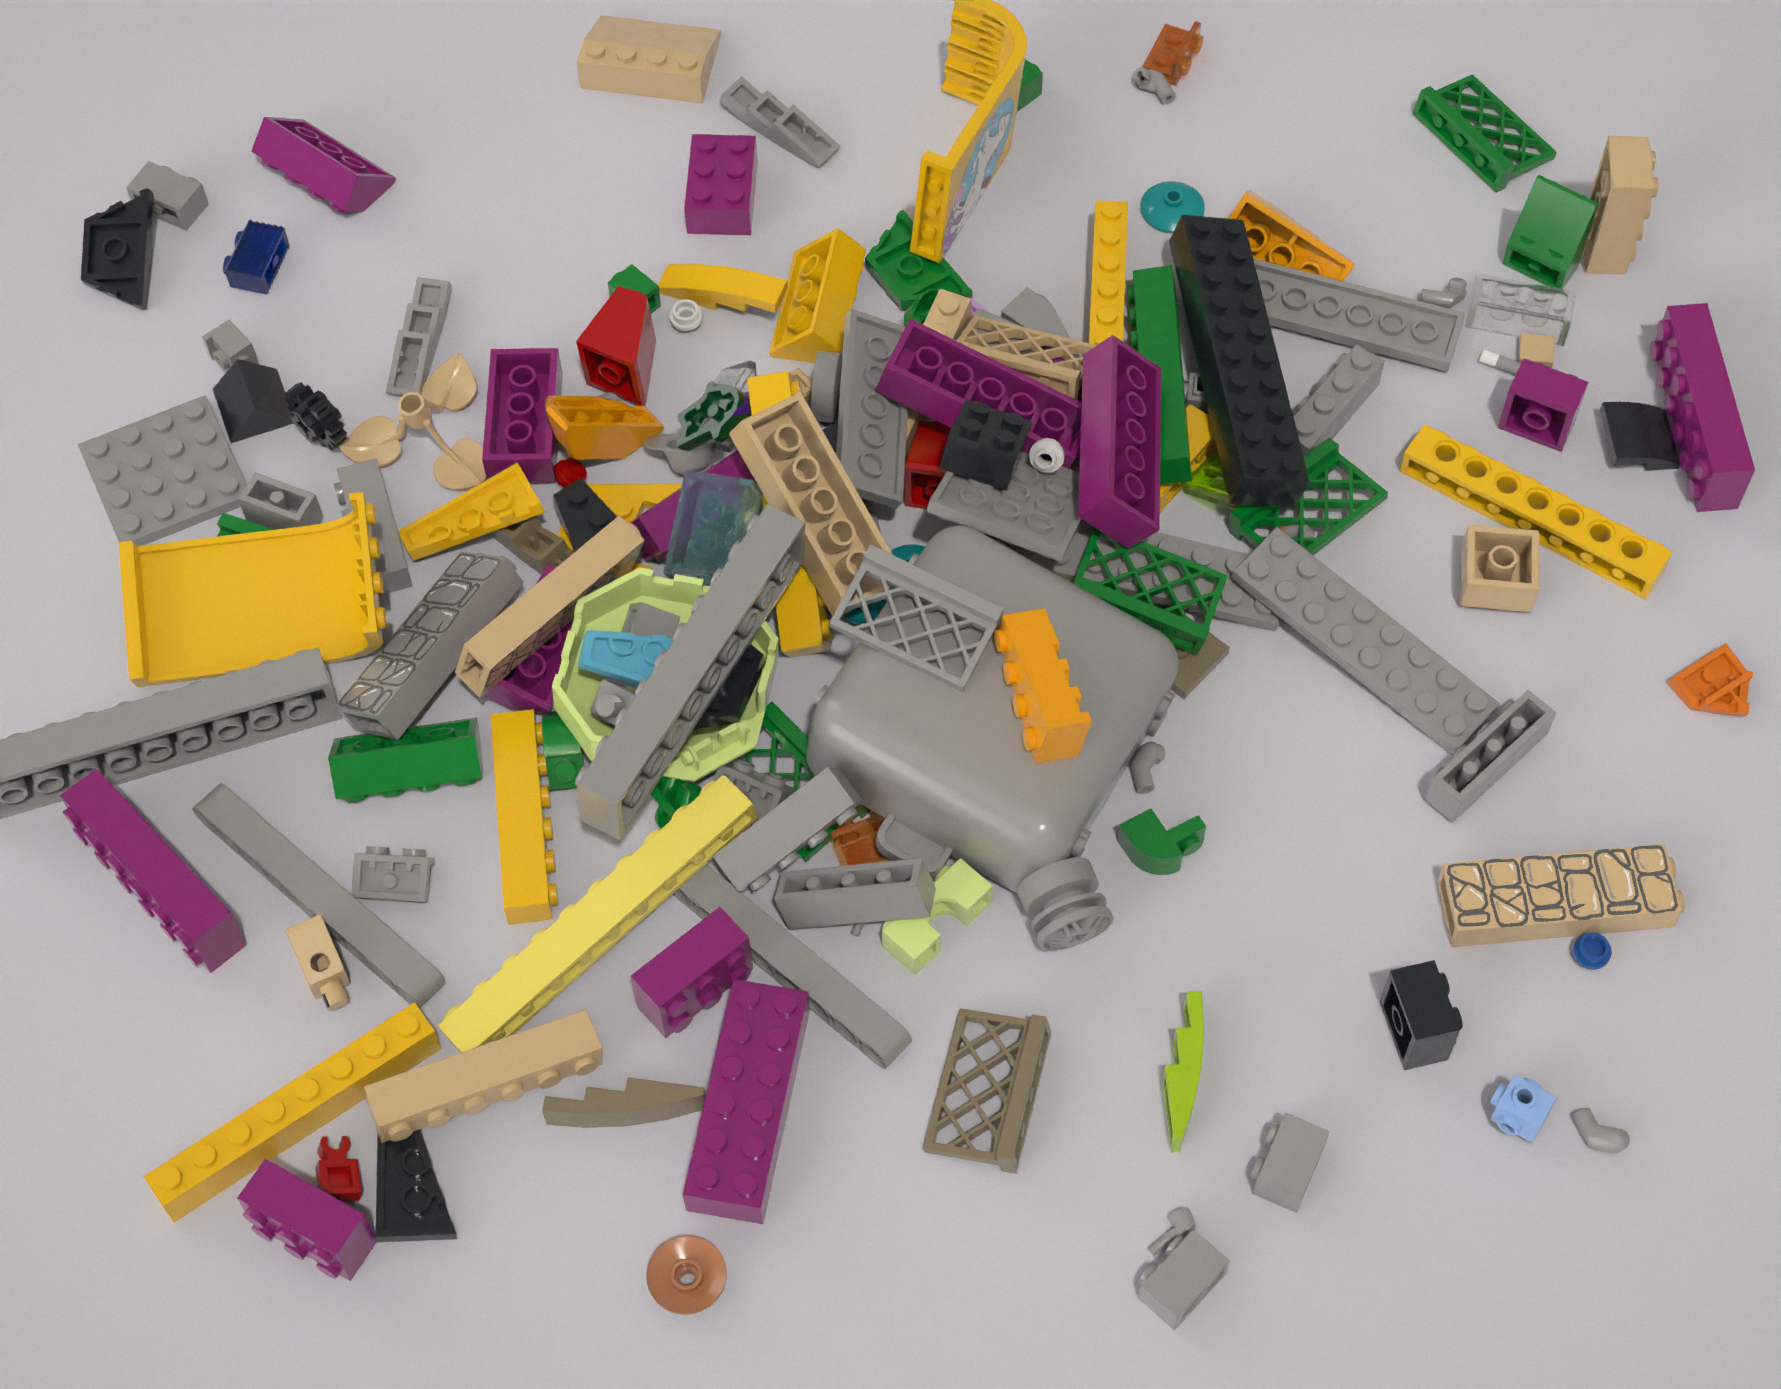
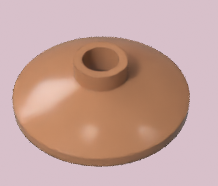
M679 1236L663 1243L650 1258L646 1272L648 1289L656 1303L669 1312L681 1315L695 1314L713 1305L722 1294L727 1279L726 1264L720 1251L711 1242L697 1236ZM686 1274H691L695 1277L694 1282L690 1285H683L680 1282L681 1278Z

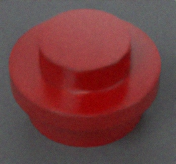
M570 457L566 460H560L554 467L556 479L564 488L580 478L584 481L587 478L585 467L574 458Z

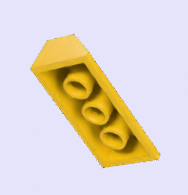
M839 228L794 251L787 279L788 289L782 299L769 355L773 358L815 363L819 350L842 353L845 315L853 307L854 299L857 296V286L864 267L863 261L866 249Z

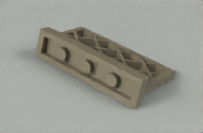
M960 1008L923 1145L925 1153L999 1165L1001 1171L1017 1174L1052 1034L1046 1016L1032 1014L1031 1019H1024ZM967 1021L981 1023L988 1031L971 1043L964 1035ZM1010 1028L1023 1030L1021 1040L1008 1049L998 1037ZM994 1039L1002 1052L983 1063L975 1050ZM963 1042L965 1046L960 1049L961 1043ZM971 1053L979 1067L960 1077L955 1070L956 1062ZM1017 1053V1057H1016V1061H1015L1012 1056ZM1007 1059L1013 1067L1012 1075L997 1083L989 1070ZM985 1074L993 1087L974 1098L966 1084ZM954 1076V1078L956 1079V1081H954L953 1083H951L952 1077ZM962 1088L970 1102L951 1113L945 1104L947 1096ZM1008 1088V1092H1007V1096H1006L1003 1091ZM999 1094L1005 1103L1003 1111L988 1119L980 1105ZM976 1109L984 1123L965 1134L957 1119ZM943 1111H944V1112L946 1113V1115H947V1116H945L944 1118H942ZM951 1123L961 1136L948 1145L935 1143L938 1131ZM1000 1123L997 1131L994 1126ZM990 1130L995 1137L993 1151L976 1150L971 1140Z

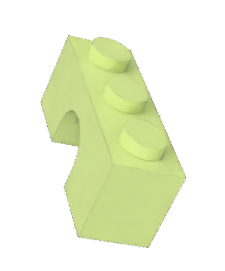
M961 858L952 866H944L935 877L934 885L936 891L930 917L886 921L882 927V947L914 975L941 951V934L929 924L932 919L940 915H952L968 926L992 903L993 885Z

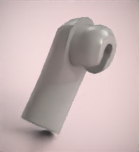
M1144 67L1138 68L1134 72L1133 79L1140 89L1157 93L1163 104H1170L1175 100L1176 94L1162 72L1149 70Z
M1454 277L1450 279L1449 287L1443 291L1422 289L1420 301L1451 308L1465 298L1467 283L1462 278Z
M1152 741L1143 744L1131 761L1130 768L1137 793L1139 794L1149 793L1155 788L1150 769L1153 764H1159L1165 758V749L1160 744Z

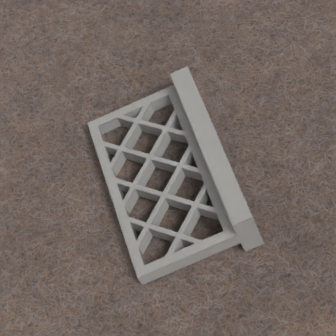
M870 544L863 556L860 568L829 622V627L963 692L994 631L999 627L1004 608ZM868 575L880 581L884 592L864 597L860 585L865 576ZM857 593L858 599L852 601L853 597ZM902 594L913 597L917 608L897 614L892 597ZM886 599L892 615L872 621L867 604ZM921 601L928 605L922 606ZM862 607L867 623L853 627L841 621L847 610ZM935 610L947 613L950 624L931 630L925 613ZM920 615L925 632L906 637L900 621ZM895 622L900 639L888 643L878 639L875 628ZM973 626L984 631L980 642L964 646L959 629ZM870 630L871 635L864 631ZM953 631L959 648L939 653L934 637ZM928 639L934 655L922 659L913 656L908 644ZM974 651L971 659L969 660L967 653ZM962 655L966 668L961 678L946 672L942 660ZM936 662L938 667L932 665V663Z

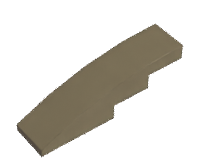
M537 516L489 533L520 560L540 574H542L547 564L556 568L574 553L568 549L564 539L543 528Z
M628 1077L625 1092L586 1087L584 1101L545 1096L542 1112L546 1125L581 1128L632 1126L669 1120L703 1110L706 1094L704 1087Z

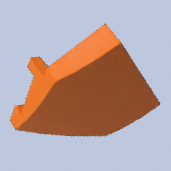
M1727 643L1678 673L1667 682L1690 710L1746 716L1749 713L1750 703H1747L1749 680L1753 677V672L1745 669Z

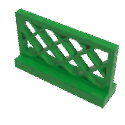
M1473 74L1438 90H1434L1431 86L1422 89L1412 113L1496 193L1505 189L1510 179L1553 160L1557 153ZM1470 87L1478 96L1464 94L1462 90ZM1446 100L1455 101L1456 107L1451 106ZM1461 103L1478 106L1477 111L1461 108ZM1483 108L1493 109L1499 116L1483 113ZM1466 119L1477 121V126H1473ZM1482 122L1498 125V131L1483 128ZM1504 127L1515 129L1520 135L1504 132ZM1488 139L1497 140L1498 146L1493 145ZM1504 142L1520 145V150L1503 147ZM1526 147L1537 149L1541 154L1525 152ZM1508 158L1519 160V164H1513Z
M1329 437L1304 456L1310 480L1305 491L1309 488L1324 489V499L1304 498L1303 493L1295 506L1299 507V518L1279 517V511L1284 507L1240 504L1230 512L1229 533L1238 541L1244 537L1257 548L1267 537L1259 536L1254 532L1259 526H1275V528H1279V526L1300 524L1299 537L1290 538L1303 548L1306 547L1305 549L1314 556L1388 498V492L1339 453V444ZM1339 467L1348 474V480H1328V474ZM1328 489H1348L1349 499H1328ZM1353 489L1368 490L1374 496L1369 500H1353ZM1304 508H1324V518H1304ZM1328 508L1349 509V515L1344 519L1328 518ZM1304 525L1324 528V534L1319 538H1304Z
M1094 527L1073 584L1160 631L1170 639L1175 647L1198 655L1208 636L1209 627L1228 575L1143 541L1129 549L1127 547L1124 548V545ZM1102 536L1113 541L1117 551L1102 555L1096 544L1098 537ZM1093 552L1095 559L1090 560ZM1134 552L1145 554L1150 564L1135 569L1128 554ZM1121 557L1128 572L1114 577L1106 562ZM1099 565L1106 580L1097 583L1083 576L1086 569ZM1167 565L1175 566L1180 570L1183 577L1168 582L1162 567ZM1154 570L1161 585L1146 590L1139 575ZM1132 578L1139 593L1129 596L1121 592L1117 583ZM1205 578L1217 584L1213 592L1201 595L1194 581ZM1187 584L1194 599L1179 603L1173 588ZM1165 592L1172 607L1166 609L1156 607L1151 596ZM1198 605L1204 616L1202 625L1188 620L1184 609Z
M771 701L766 706L760 733L765 729L772 736V749H753L740 757H746V761L752 763V757H771L770 773L780 775L786 780H795L794 792H796L800 788L801 780H811L815 777L806 760V748L809 738ZM778 743H779L784 749H778ZM777 757H793L796 760L795 773H776ZM801 767H803L808 773H801ZM859 804L855 807L858 812L857 815L841 826L837 822L826 830L829 834L826 839L813 848H810V846L805 850L802 848L797 852L798 855L806 863L855 818L859 816L862 819L871 810Z

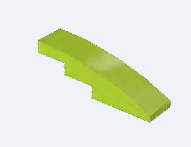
M1202 991L1186 992L1184 1002L1186 1028H1176L1173 1047L1176 1064L1165 1065L1162 1079L1172 1153L1180 1152L1192 1117L1202 1068L1204 1042Z

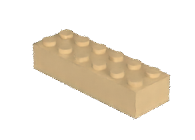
M798 392L742 420L729 435L768 504L805 522L803 565L833 617L860 568L863 556L869 545L876 546L890 554L892 552L802 393ZM868 575L865 576L860 585L864 597L884 592L880 581ZM857 593L853 597L852 601L858 599ZM854 609L847 610L845 614L849 613Z

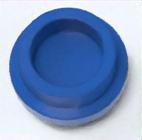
M1599 933L1583 934L1576 939L1573 945L1575 960L1587 969L1596 970L1603 968L1608 964L1612 955V949L1608 940Z

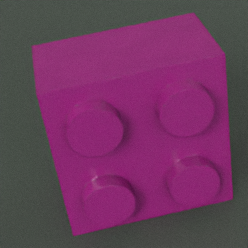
M1523 358L1509 388L1498 428L1562 452L1577 419L1589 382L1579 379L1575 375L1566 374L1547 367L1542 363Z

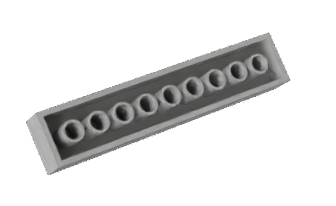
M768 504L760 515L755 514L751 518L747 526L746 536L742 542L736 541L732 546L728 556L729 561L723 569L718 568L715 571L710 582V589L706 595H700L696 599L692 607V615L687 623L682 622L677 627L673 636V643L668 651L663 650L660 652L654 664V671L649 679L644 678L641 680L635 691L634 701L629 708L624 707L620 711L615 722V729L609 737L604 736L596 748V757L590 766L584 765L578 773L575 785L578 789L577 803L579 804L581 821L619 840L622 838L804 563V521Z
M320 649L301 650L294 655L278 660L263 661L257 666L240 671L232 670L219 677L205 681H194L181 688L159 691L150 697L132 702H121L112 708L98 712H87L74 719L60 723H49L43 728L25 733H14L5 739H1L0 819L63 801L60 795L96 768L112 786L342 719L341 714L334 707L337 704V699Z

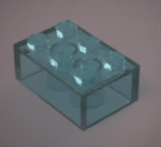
M685 470L663 574L669 579H674L675 574L704 579V585L710 586L715 571L718 568L723 569L729 561L728 556L732 546L736 541L742 542L746 536L747 526L751 518L755 514L759 515L763 496L759 486L750 479Z

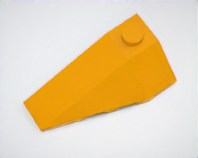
M1251 190L1244 193L1228 218L1244 220L1254 259L1340 281L1346 279L1355 265L1354 262Z

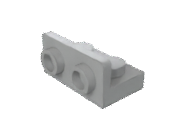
M736 758L733 762L718 768L713 780H718L724 774L753 803L758 815V819L751 824L753 825L783 802L786 797L792 795L795 788L786 785L784 777L770 772H766L763 775L754 771L755 765Z
M366 846V853H354L351 892L354 898L428 902L430 866L435 865V858L425 857V850L403 848V855L401 856L388 855L389 847Z

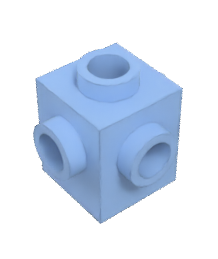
M1514 1074L1508 1086L1500 1083L1490 1103L1496 1106L1490 1120L1496 1122L1497 1126L1505 1133L1513 1136L1518 1135L1533 1143L1557 1097L1544 1091L1542 1086L1530 1078H1521Z

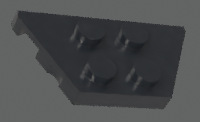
M149 188L139 191L140 196L125 204L119 201L110 206L105 212H98L84 219L81 281L86 286L140 310H147L154 195Z
M753 645L747 647L693 730L740 722L766 661L763 653Z

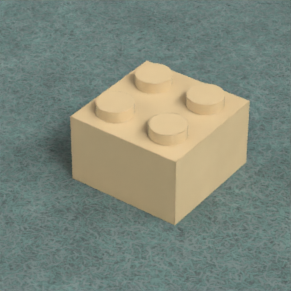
M1468 525L1461 547L1460 606L1532 612L1539 592V531Z

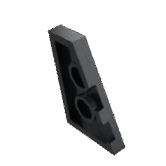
M582 478L553 495L555 508L566 535L569 536L574 552L617 518ZM642 545L638 557L644 554V545Z
M420 1130L414 1131L406 1139L400 1141L388 1140L381 1143L377 1133L376 1242L457 1239Z

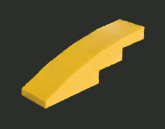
M668 264L658 286L660 294L679 300L689 299L699 306L715 311L719 304L744 312H746L750 305L776 313L788 289L787 280L758 272L725 266Z

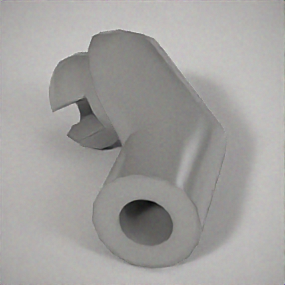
M1590 1108L1582 1109L1572 1116L1590 1148L1609 1153H1619L1629 1146L1630 1137L1625 1130L1599 1125Z

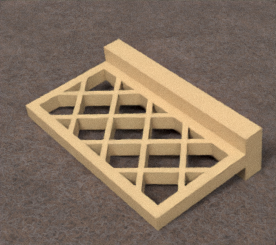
M977 315L973 316L959 338L955 340L1075 400H1078V393L1083 380V357L1075 358L1072 354H1085L1097 346ZM979 328L991 332L979 334L976 330ZM1015 337L1023 340L1011 342L1009 339ZM995 341H999L1001 343L1000 345L989 347V345L987 344ZM1047 345L1055 348L1043 350L1041 346ZM1027 349H1031L1033 351L1032 353H1027L1021 355L1019 352ZM1063 357L1065 361L1053 363L1051 359Z

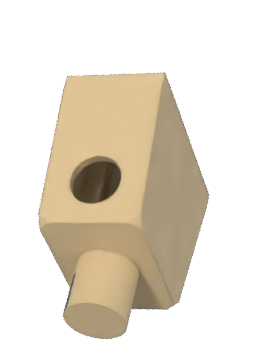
M321 914L285 929L314 998L323 997L329 1011L339 1009L348 1004L349 999L344 987L348 986L350 981Z

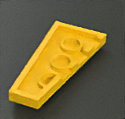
M517 462L402 528L398 533L409 555L415 561L545 513L546 511Z

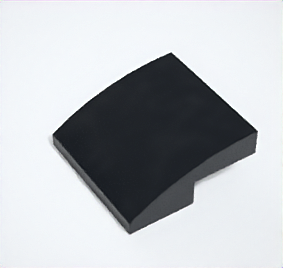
M1635 402L1602 403L1600 413L1614 466L1643 464L1644 471L1679 468L1680 463L1665 409Z

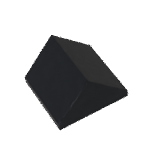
M237 359L213 388L231 443L294 424L290 418L292 412L288 409L289 404L284 399L286 397L285 390L276 368Z

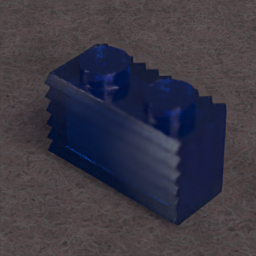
M250 219L244 230L238 231L235 238V249L231 256H226L223 263V273L226 275L230 287L268 294L271 284H273V279L278 274V269H280V265L290 247L284 227H278L275 224L272 226L269 223H259L258 221L253 222Z

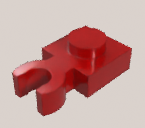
M322 1136L317 1148V1153L321 1160H318L315 1167L318 1188L342 1202L359 1201L362 1188L357 1159H346L350 1148L348 1137L342 1136L339 1149L335 1150L328 1146L327 1136Z

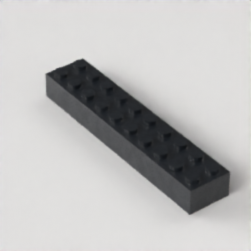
M1181 215L1169 240V245L1230 504L1295 507L1310 480L1244 220Z

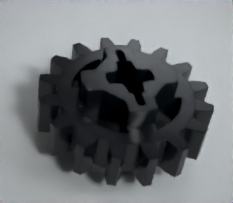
M302 382L295 384L285 392L286 397L284 399L289 404L288 409L293 412L290 418L301 429L307 439L312 442L318 440L322 447L327 446L329 450L336 449L347 439L345 437L347 432L343 429L344 424L339 420L342 418L340 411L332 405L323 392L317 390L314 393L308 384L305 386Z

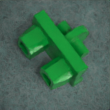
M662 776L651 792V795L659 804L654 817L657 825L662 829L669 823L673 814L680 807L689 805L699 796L702 790L701 787L693 783H687L686 780Z

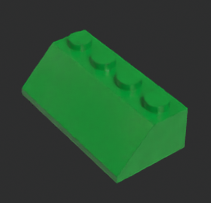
M477 717L408 727L398 740L369 733L334 738L328 761L335 799L345 798L347 802H357L366 799L367 795L382 793V796L391 797L402 794L404 789L418 787L419 791H431L439 788L440 784L454 782L456 786L475 783L477 778H482L483 772Z

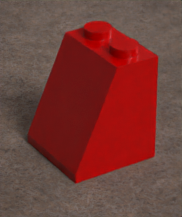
M618 286L576 340L587 385L606 393H613L631 403L644 406L647 401L656 345V336L648 298L637 290H629Z
M920 420L905 462V506L927 510L932 495L947 472L940 469V464L951 428L938 421L928 422Z

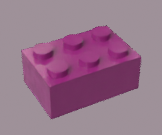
M692 134L684 206L687 234L751 236L758 165L756 136Z
M718 907L630 976L637 1008L665 1039L674 1032L679 1033L690 1025L696 1014L703 1009L708 1010L720 1001L722 994L732 987L733 979L746 981L753 970L750 940L721 907Z
M266 1158L237 1197L245 1211L243 1216L253 1224L251 1227L253 1232L267 1241H271L273 1237L285 1243L283 1248L300 1260H304L306 1256L318 1262L316 1267L333 1279L341 1275L351 1281L377 1243L376 1237L363 1213Z

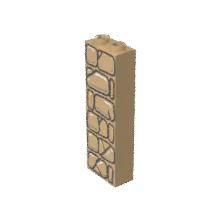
M620 515L469 639L463 645L455 673L481 698L574 619V610L578 599L628 574L632 570L644 543V539L641 537L637 527L632 523H627Z
M1665 844L1443 864L1437 880L1452 947L1572 937L1591 932L1605 934L1671 928L1675 926L1685 908L1683 894L1680 890L1677 891L1674 881L1676 876L1675 862L1672 857H1668Z

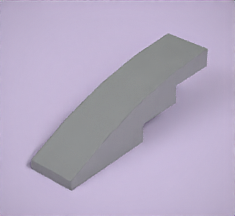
M742 76L720 97L719 101L753 129L786 151L818 168L840 148V145L795 105L788 109L768 90L764 94L760 93Z
M417 277L412 304L408 303L403 329L398 330L386 388L388 395L403 396L408 392L422 394L445 319L452 287L449 281Z

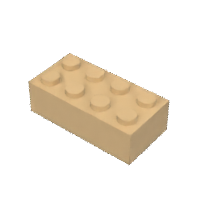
M1608 136L1589 196V199L1598 203V207L1584 248L1586 273L1625 275L1629 262H1634L1636 242L1642 240L1644 231L1643 221L1650 217L1651 198L1657 196L1659 185L1658 177H1653L1656 154L1655 151H1650L1649 137Z

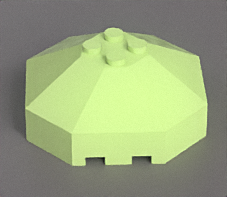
M639 567L577 600L574 610V621L571 631L568 630L561 654L562 661L559 672L555 674L552 684L554 709L591 762L596 757L595 752L599 742L604 736L609 737L615 725L591 713V706L600 683L604 678L608 677L577 668L584 634L589 630L621 632L630 604L639 602L680 616L678 626L682 622L687 623L692 615L691 611L696 599L700 595L705 596L710 589V586L704 585V579L675 574L674 579L654 576V570ZM766 621L749 644L764 654L766 663L740 722L692 730L663 776L695 782L756 748L778 662L779 638Z

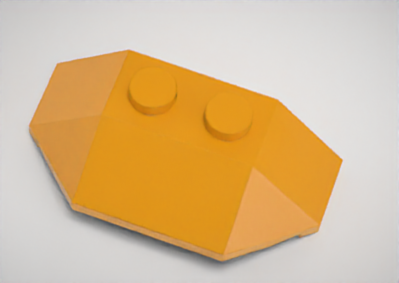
M547 396L545 400L546 413L556 439L565 447L566 453L576 460L624 459L644 445V440L658 435L665 427L642 405L635 404L634 407H631L621 401L597 396Z

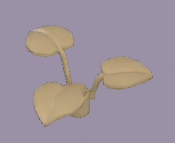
M458 353L439 366L424 383L422 395L418 392H408L401 396L398 401V410L401 415L397 416L399 429L396 423L388 417H371L356 427L351 435L339 445L340 450L355 463L377 458L379 467H385L397 460L402 453V447L398 440L404 437L406 423L413 429H423L426 427L445 452V454L437 458L433 467L434 476L442 487L448 490L461 491L472 489L486 481L487 478L482 462L483 447L472 439L462 438L450 449L430 422L432 419L430 409L441 412L445 407L450 411H459L468 406L476 396L477 382L463 355Z

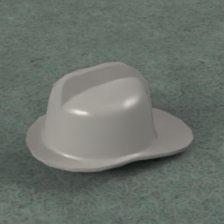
M677 433L655 435L644 440L645 447L664 451L672 469L684 476L697 477L714 466V443L717 441L713 439L690 451L677 448L676 441L681 436V434Z

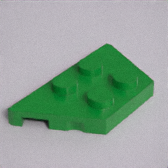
M904 210L898 212L894 225L890 230L884 231L879 238V243L872 247L865 257V266L901 309L908 308L922 292L928 289H943L964 297L973 298L972 290L944 257L940 263L910 252L913 221Z

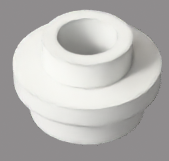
M689 299L676 302L669 315L672 326L681 331H690L697 328L703 319L701 308Z
M1051 438L1036 441L1029 452V459L1033 467L1044 473L1057 471L1062 466L1065 458L1064 450L1060 443ZM1041 454L1050 455L1052 460L1043 459Z

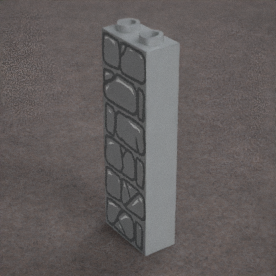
M463 551L458 554L334 706L354 730L396 740L402 736L457 667L463 645L496 618L524 583L515 571L516 566L504 556L497 557L483 553Z

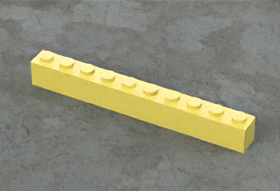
M724 774L718 780L707 783L693 802L680 807L673 814L671 821L661 830L657 829L651 832L646 837L644 845L633 854L624 856L617 863L615 870L605 879H599L594 882L588 889L587 895L576 904L567 906L560 913L558 920L548 929H542L532 937L530 945L519 954L510 956L502 964L501 970L490 980H484L474 988L472 995L461 1005H456L448 1010L443 1017V1021L437 1026L460 1053L515 1034L713 859L714 854L757 820L758 815L753 803Z

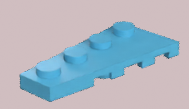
M589 630L583 637L577 668L638 687L642 679H649L654 671V664L658 655L663 650L668 651L673 643V638H666V635L652 634L649 637L635 636L634 633Z

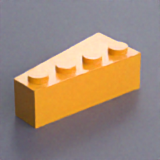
M1046 609L1002 615L998 630L994 631V644L997 652H1002L1005 661L1003 664L1004 678L1007 685L1012 684L1015 694L1013 696V708L1016 717L1022 718L1024 725L1022 735L1025 749L1032 752L1035 764L1078 757L1092 724V719L1088 711L1080 712L1079 702H1082V695L1078 686L1070 687L1069 685L1070 667L1067 659H1058L1060 643Z

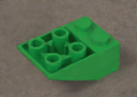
M1538 175L1508 241L1502 264L1561 292L1579 267L1598 203L1555 181Z

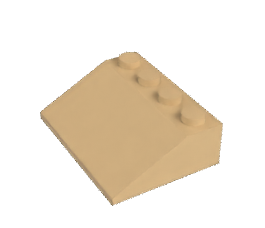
M601 15L584 38L577 60L580 86L582 89L703 103L721 37V30Z

